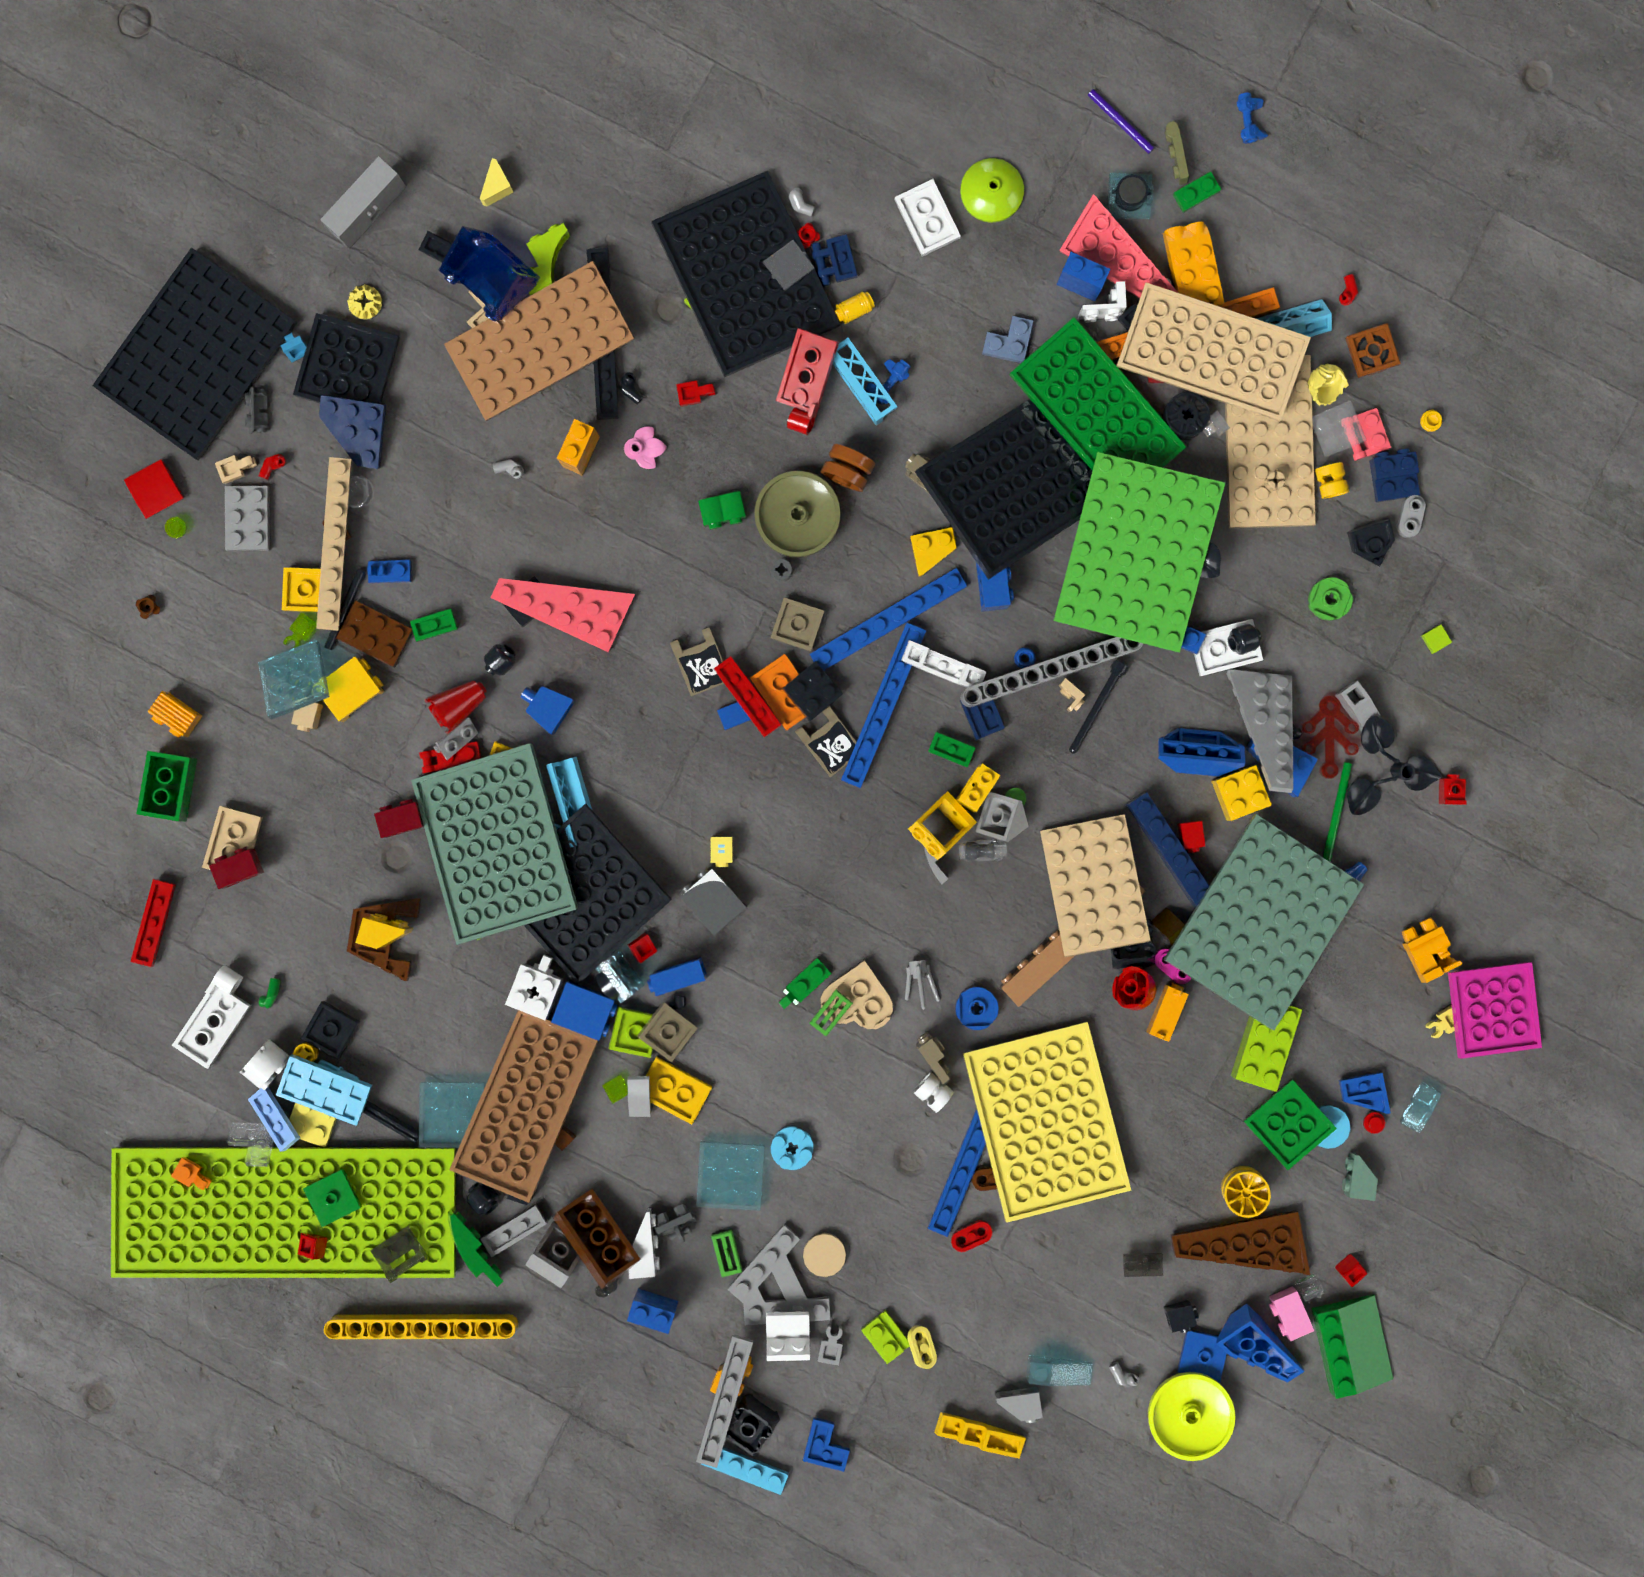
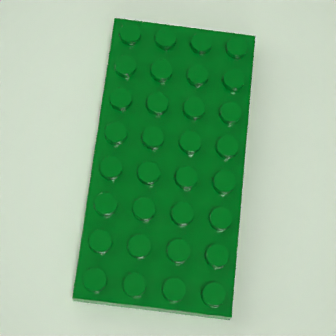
M1072 318L1009 374L1092 471L1097 452L1163 468L1186 448L1184 443L1075 318Z

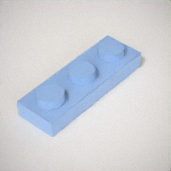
M269 1087L265 1090L259 1089L248 1099L280 1152L286 1151L300 1139Z

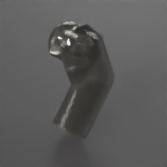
M618 1279L603 1289L598 1285L595 1288L596 1296L605 1298L616 1291Z

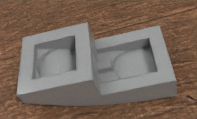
M924 847L925 855L933 874L940 884H943L948 878L935 864L937 859L931 856Z
M628 1076L629 1117H651L649 1076Z

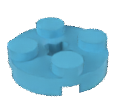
M796 1126L784 1127L776 1133L772 1140V1157L782 1169H800L812 1158L814 1149L812 1138L801 1128ZM792 1142L793 1145H798L796 1153L792 1154L791 1151L787 1152L786 1148L789 1147L788 1143Z

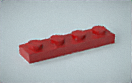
M731 656L714 668V671L764 738L782 726Z
M153 879L130 962L154 967L176 884Z

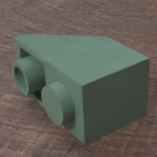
M1349 1151V1157H1346L1345 1160L1347 1175L1342 1182L1344 1194L1349 1198L1375 1201L1378 1179L1358 1154Z

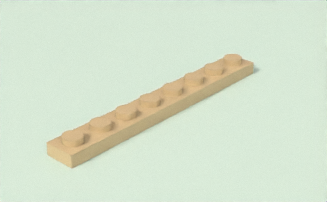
M329 457L316 629L339 631L351 459Z

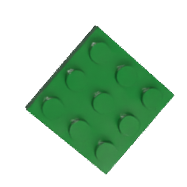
M1293 1079L1244 1119L1245 1124L1287 1170L1292 1168L1337 1129Z

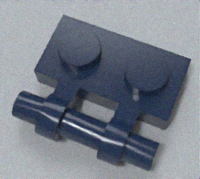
M847 234L827 239L828 248L821 249L820 243L812 244V257L816 261L818 267L817 276L821 279L823 287L830 285L829 276L835 275L837 283L857 278ZM830 256L832 267L826 268L824 258Z

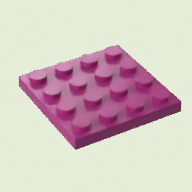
M1532 962L1448 972L1458 1058L1463 1059L1542 1048Z

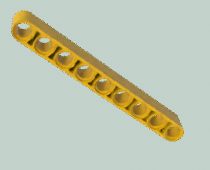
M511 1314L334 1315L325 1324L324 1333L330 1339H507L514 1335L519 1323L517 1318ZM461 1322H465L469 1325L468 1331H464L460 1328ZM332 1323L339 1324L340 1331H335L332 1328ZM353 1323H359L362 1331L355 1330ZM374 1323L382 1324L383 1331L376 1330ZM396 1323H402L405 1330L399 1331L396 1328ZM417 1323H424L426 1331L419 1330ZM438 1323H445L448 1326V1330L442 1331ZM481 1323H488L491 1326V1330H484L481 1327ZM502 1323H510L513 1329L510 1331L505 1330Z

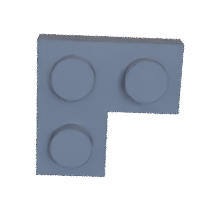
M1012 316L1008 336L987 332L982 355L1022 363L1025 360L1033 320Z

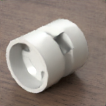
M930 1072L918 1084L913 1093L922 1101L927 1100V1105L937 1113L950 1100L954 1091L946 1084L941 1085L940 1079Z

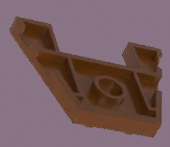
M421 898L353 909L347 952L383 969L389 974L391 973L399 977L403 981H409L411 962L391 959L392 943L375 949L356 943L362 919L369 917L370 914L375 915L377 913L388 916L387 920L395 921L396 915L418 918Z

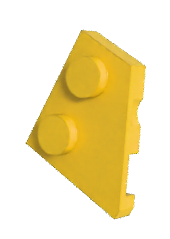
M952 527L910 536L918 577L923 576L947 555L956 550Z

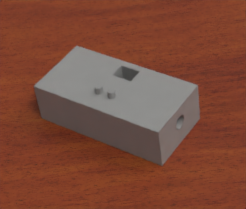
M378 156L320 220L349 249L406 188V185L398 173Z

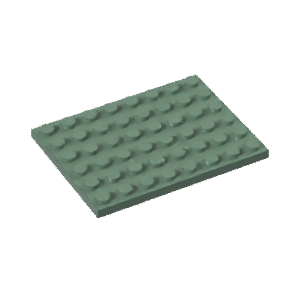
M529 743L411 780L456 945L578 909L533 744Z
M1254 814L1164 960L1269 1029L1275 1030L1364 884L1259 815Z

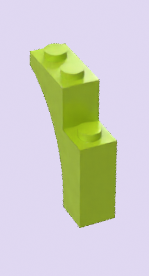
M564 223L551 226L548 232L543 235L537 234L529 240L530 242L526 243L538 264V267H530L520 276L530 296L554 283V269L558 254L570 237Z

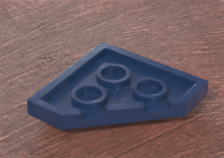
M321 395L319 417L357 466L380 469L386 404Z

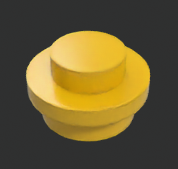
M1428 410L1421 416L1420 424L1424 430L1433 432L1441 427L1442 417L1439 412Z

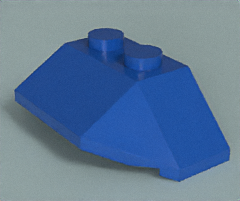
M1177 728L1166 736L1159 738L1158 758L1176 773L1221 776L1245 766V746L1240 743L1238 744L1222 732Z

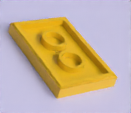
M656 1056L646 1074L650 1078V1102L692 1125L713 1086Z

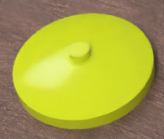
M1184 1372L1166 1379L1155 1390L1148 1407V1423L1154 1439L1165 1452L1181 1460L1198 1461L1215 1455L1228 1443L1235 1426V1410L1229 1394L1215 1379L1202 1373Z

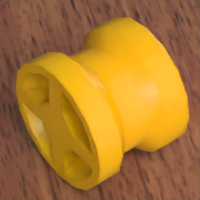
M305 1042L295 1048L293 1055L314 1062L318 1057L319 1051L318 1048Z

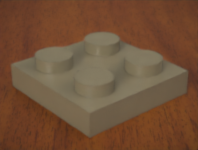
M784 598L771 639L811 652L824 610Z
M662 1002L637 1037L672 1062L697 1030V1027L666 1003Z

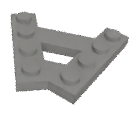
M785 1224L727 1289L744 1304L745 1325L766 1324V1313L809 1312V1321L830 1320L829 1297L807 1298L786 1256L798 1243L800 1237ZM771 1272L785 1299L764 1301L758 1287Z

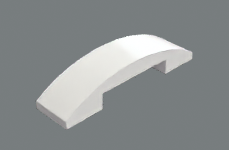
M910 640L901 660L930 674L967 688L982 683L986 674L984 670L959 662Z

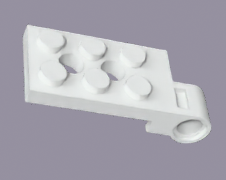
M226 965L222 966L205 991L206 994L172 1046L209 1069L251 1007L250 1004L234 994L243 977ZM212 1015H216L220 1020L217 1027H213L209 1022ZM200 1033H204L208 1037L205 1045L198 1042V1035Z

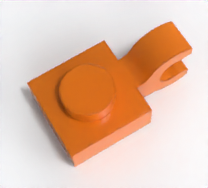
M186 1157L181 1158L171 1175L172 1178L187 1187H191L194 1183L202 1190L208 1188L212 1182L211 1179L200 1174L203 1167Z

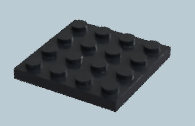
M316 313L293 395L320 403L321 395L381 404L400 337Z

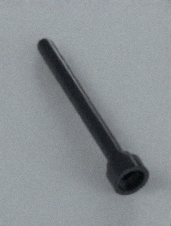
M1114 660L1111 664V675L1069 748L1072 754L1077 753L1118 678L1127 673L1129 667L1117 660Z

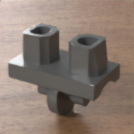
M685 1204L674 1208L677 1218L670 1221L667 1212L656 1216L658 1227L655 1229L658 1235L660 1234L663 1237L672 1233L669 1235L671 1241L678 1238L681 1243L685 1242L684 1235L691 1232L687 1225L697 1221L695 1215L689 1211Z

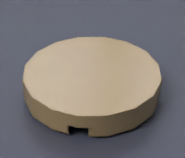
M816 1234L808 1240L804 1247L803 1258L805 1265L810 1272L817 1276L828 1277L834 1275L841 1270L845 1263L846 1252L844 1244L833 1234Z

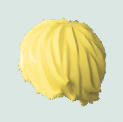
M1332 364L1320 365L1316 370H1313L1308 380L1310 394L1319 406L1323 404L1324 406L1330 405L1337 401V396L1343 394V388L1349 386L1342 369Z

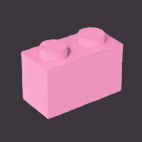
M1293 1286L1269 1296L1272 1302L1269 1304L1273 1316H1278L1280 1323L1277 1326L1282 1336L1286 1335L1292 1341L1314 1331L1300 1296Z

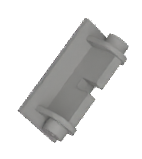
M467 717L453 731L444 736L440 741L435 742L434 749L438 753L442 752L446 760L451 758L478 734L470 718Z

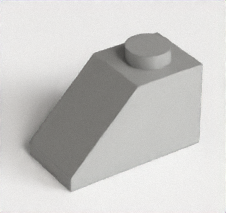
M1037 1387L995 1393L997 1403L1020 1421L1034 1423L1038 1419L1043 1418Z

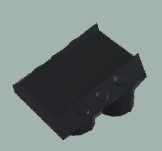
M1146 919L1150 936L1149 942L1111 949L1113 968L1149 967L1155 964L1154 956L1156 949L1153 944L1151 919Z
M753 1394L745 1395L733 1411L726 1438L750 1455L755 1456L762 1448L766 1439L770 1438L773 1434L775 1426L780 1421L778 1412H774L754 1398Z

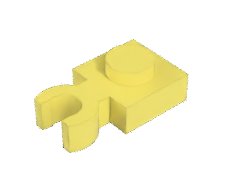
M1452 1005L1436 1014L1438 1021H1430L1425 1025L1429 1029L1433 1026L1436 1027V1032L1431 1034L1432 1038H1439L1444 1030L1448 1034L1455 1031Z

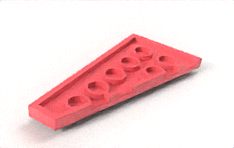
M1093 194L1059 251L1068 257L1070 252H1073L1110 268L1106 279L1114 284L1125 281V290L1138 298L1141 297L1146 282L1177 292Z
M499 578L490 598L609 652L635 594Z

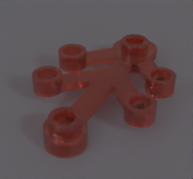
M1334 696L1322 698L1319 702V711L1309 721L1302 724V731L1306 734H1311L1316 730V725L1325 718V726L1309 742L1302 745V751L1312 755L1315 753L1316 747L1325 739V763L1319 769L1320 775L1325 779H1332L1338 774V766L1334 763V739L1344 748L1347 755H1356L1359 751L1358 745L1353 742L1351 743L1334 726L1335 717L1344 726L1346 733L1355 734L1359 730V725L1355 721H1350L1340 711V701ZM1329 702L1334 705L1332 710L1327 708ZM1306 724L1312 725L1311 731L1306 730ZM1349 724H1353L1355 726V730L1353 732L1349 731ZM1307 745H1311L1312 751L1310 753H1308L1305 750ZM1350 745H1353L1355 748L1353 753L1348 751ZM1329 766L1333 768L1332 774L1327 773Z

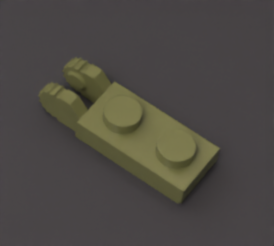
M1171 121L1166 126L1165 137L1166 141L1171 143L1168 146L1170 158H1174L1175 166H1172L1174 179H1178L1179 185L1187 184L1189 174L1178 128L1179 125Z

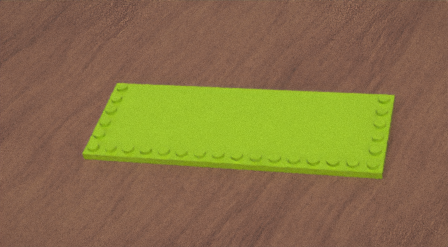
M114 1147L111 1153V1278H454L456 1276V1245L450 1231L448 1211L452 1210L456 1214V1173L449 1170L456 1155V1147H289L286 1151L281 1152L278 1147ZM182 1157H186L203 1167L200 1174L212 1180L208 1188L202 1190L194 1183L191 1187H187L171 1177ZM344 1169L362 1207L321 1227L303 1188ZM301 1233L327 1237L324 1258L312 1260L297 1254Z

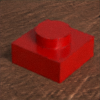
M643 933L627 944L639 963H642L658 952L646 933Z

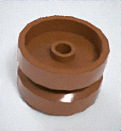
M833 444L829 452V456L833 461H825L821 473L846 488L863 492L867 484V479L863 475H871L876 463L851 448Z

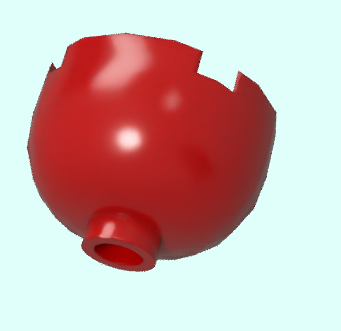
M1134 966L1124 968L1120 976H1116L1113 982L1112 993L1114 999L1118 1001L1121 1007L1136 1011L1145 1009L1153 1002L1156 996L1157 989L1154 978L1142 968Z

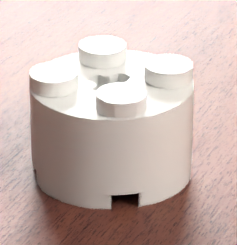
M268 1039L240 1073L259 1089L265 1090L277 1074L287 1065L289 1055Z

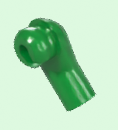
M270 978L267 996L262 995L259 998L260 1007L268 1009L273 1006L279 993L281 980Z

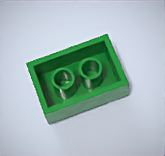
M147 751L136 814L187 822L197 758Z

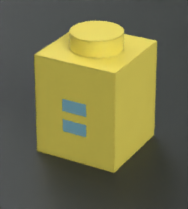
M711 837V863H716V867H728V863H733V837Z

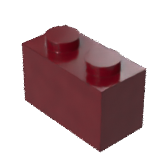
M412 799L400 802L399 807L392 808V805L379 808L380 812L374 813L380 838H387L424 827L418 803L413 802Z
M243 847L235 850V855L231 857L223 855L214 859L215 863L209 865L218 889L228 888L264 873L255 849Z

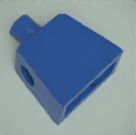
M543 686L540 687L537 693L526 687L520 697L530 703L526 712L552 735L556 733L576 702Z

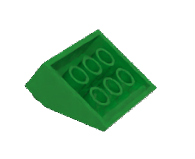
M1374 1294L1311 1308L1329 1391L1336 1399L1356 1395L1393 1380Z

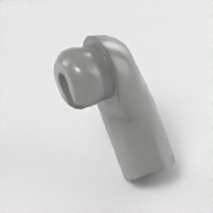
M512 459L493 463L495 474L506 471L513 478L519 479L524 473L522 466Z

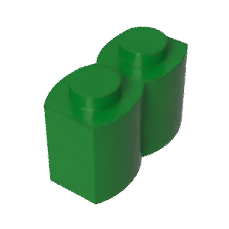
M740 491L698 501L704 527H709V530L721 528V524L730 522V525L743 523L742 519L746 518Z

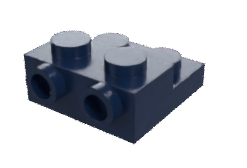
M1410 449L1398 450L1396 455L1390 456L1389 452H1381L1375 454L1376 458L1369 461L1376 503L1420 495L1417 478L1419 467L1416 452H1410Z

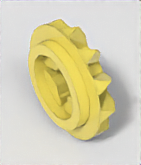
M365 284L363 286H356L350 292L349 299L347 300L349 310L360 319L373 318L382 307L380 293L374 287ZM365 294L366 298L371 302L366 303L365 307L363 308V305L361 303H358L357 301L363 300V296Z

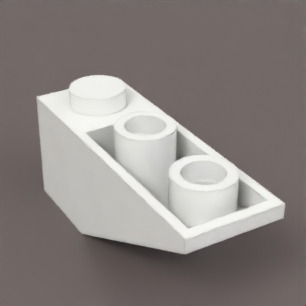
M648 1208L632 1246L641 1260L629 1269V1279L655 1277L657 1270H660V1258L655 1256V1249L658 1248V1236L653 1233V1227H656V1214H652L651 1208Z

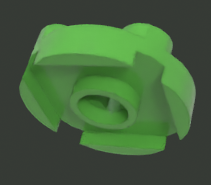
M1334 577L1320 580L1313 585L1309 592L1308 606L1310 611L1318 618L1326 621L1341 618L1349 612L1353 603L1349 586L1343 580ZM1331 593L1336 601L1329 605L1325 596H1329Z

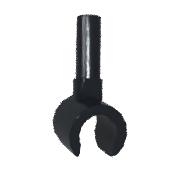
M674 996V1003L667 1005L672 1009H681L686 1005V997Z

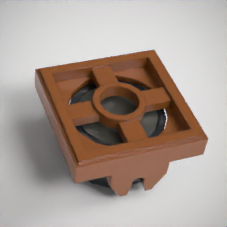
M1388 323L1345 337L1358 378L1381 373L1401 364Z

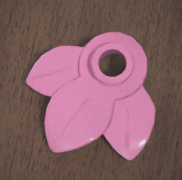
M653 427L640 428L636 431L634 438L629 439L624 445L626 456L636 460L639 466L645 469H654L656 467L654 458L660 456L667 449L661 440L653 438ZM632 445H636L639 450L637 452L633 451Z

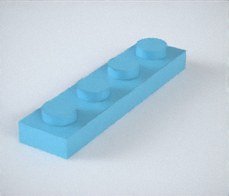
M724 1447L717 1468L701 1464L779 1495L782 1494L789 1475L787 1471Z

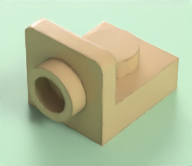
M1065 678L1058 685L1061 688L1060 693L1067 699L1071 697L1074 699L1067 710L1069 712L1073 709L1077 711L1085 702L1082 700L1085 694Z

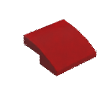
M162 459L124 479L133 499L146 519L184 498Z

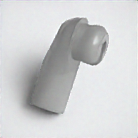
M794 188L789 193V200L793 209L812 217L815 206L805 203L802 197V190Z
M1118 1362L1109 1365L1119 1385L1134 1387L1139 1384V1377L1136 1374L1122 1371Z

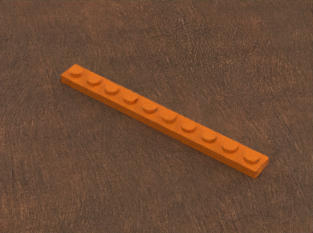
M1273 287L1227 301L1223 306L1219 307L1253 318L1278 310L1280 305ZM1128 332L1096 343L1112 361L1119 359Z

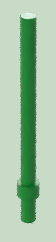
M1347 762L1343 764L1323 858L1331 862L1352 769V764Z

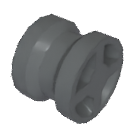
M778 559L771 566V574L776 581L785 582L792 575V566L787 560Z

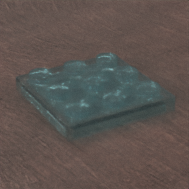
M317 640L258 662L266 712L271 720L330 697L321 647Z
M420 1082L419 1147L459 1148L484 1091L485 1082Z
M701 1141L696 1207L761 1211L765 1145Z

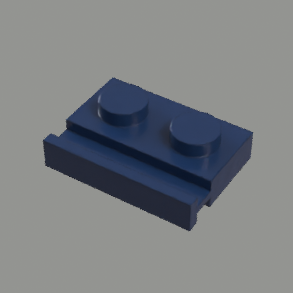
M976 694L968 697L967 700L975 702ZM960 700L975 740L1005 729L994 700L974 707H966Z

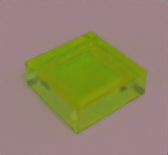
M621 1074L602 1085L612 1104L628 1095V1085Z

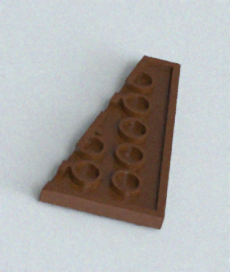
M1296 1210L1171 1234L1174 1256L1176 1258L1205 1260L1221 1264L1227 1263L1235 1264L1236 1266L1310 1275L1299 1214Z

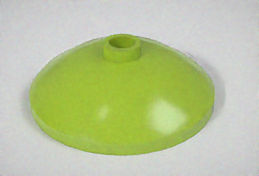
M997 158L980 160L966 171L962 179L960 188L961 200L966 210L980 221L989 223L1004 221L1011 217L1022 203L1024 196L1022 177L1013 165ZM995 183L997 185V188L992 189L990 187V184Z

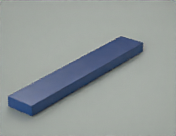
M977 1109L974 1112L927 1227L929 1230L946 1237L950 1233L986 1144Z

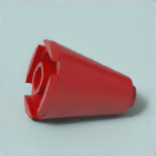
M473 680L429 696L425 699V703H431L428 707L441 727L445 726V728H448L445 732L449 734L486 698L484 694L487 691L481 682L476 683Z

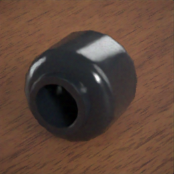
M1244 624L1230 631L1227 639L1228 645L1233 652L1239 655L1247 654L1259 648L1261 633L1253 625Z
M495 644L484 656L485 669L492 675H505L516 663L515 652L506 644Z
M475 1183L469 1188L467 1203L477 1214L488 1215L496 1209L499 1195L492 1187L482 1183Z

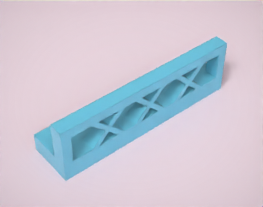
M1322 299L1256 318L1267 323L1278 321L1280 323L1273 325L1309 337L1332 331V313ZM1317 308H1320V309H1321V311H1318V312H1312V311H1311V310H1314V309H1317ZM1294 315H1299V316H1301V317H1298V318H1291V316H1294Z
M846 338L838 345L833 366L877 426L886 415L897 408V405L850 339ZM848 345L852 351L851 359L842 358L837 351ZM852 364L863 366V377L856 376L851 372ZM865 381L875 383L877 386L875 394L867 393L864 390ZM877 398L886 399L890 407L880 412L876 407Z
M577 757L546 765L563 824L584 804H587L592 809ZM569 824L565 828L567 838L577 845L571 824Z

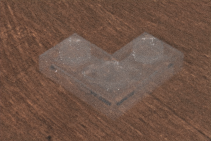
M231 1122L227 1141L229 1146H248L245 1159L246 1166L268 1167L273 1139L264 1124Z

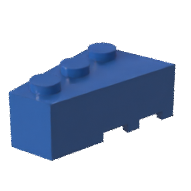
M1251 738L1246 749L1261 764L1259 756L1255 753V745ZM1294 746L1293 791L1288 794L1291 797H1298L1318 759Z

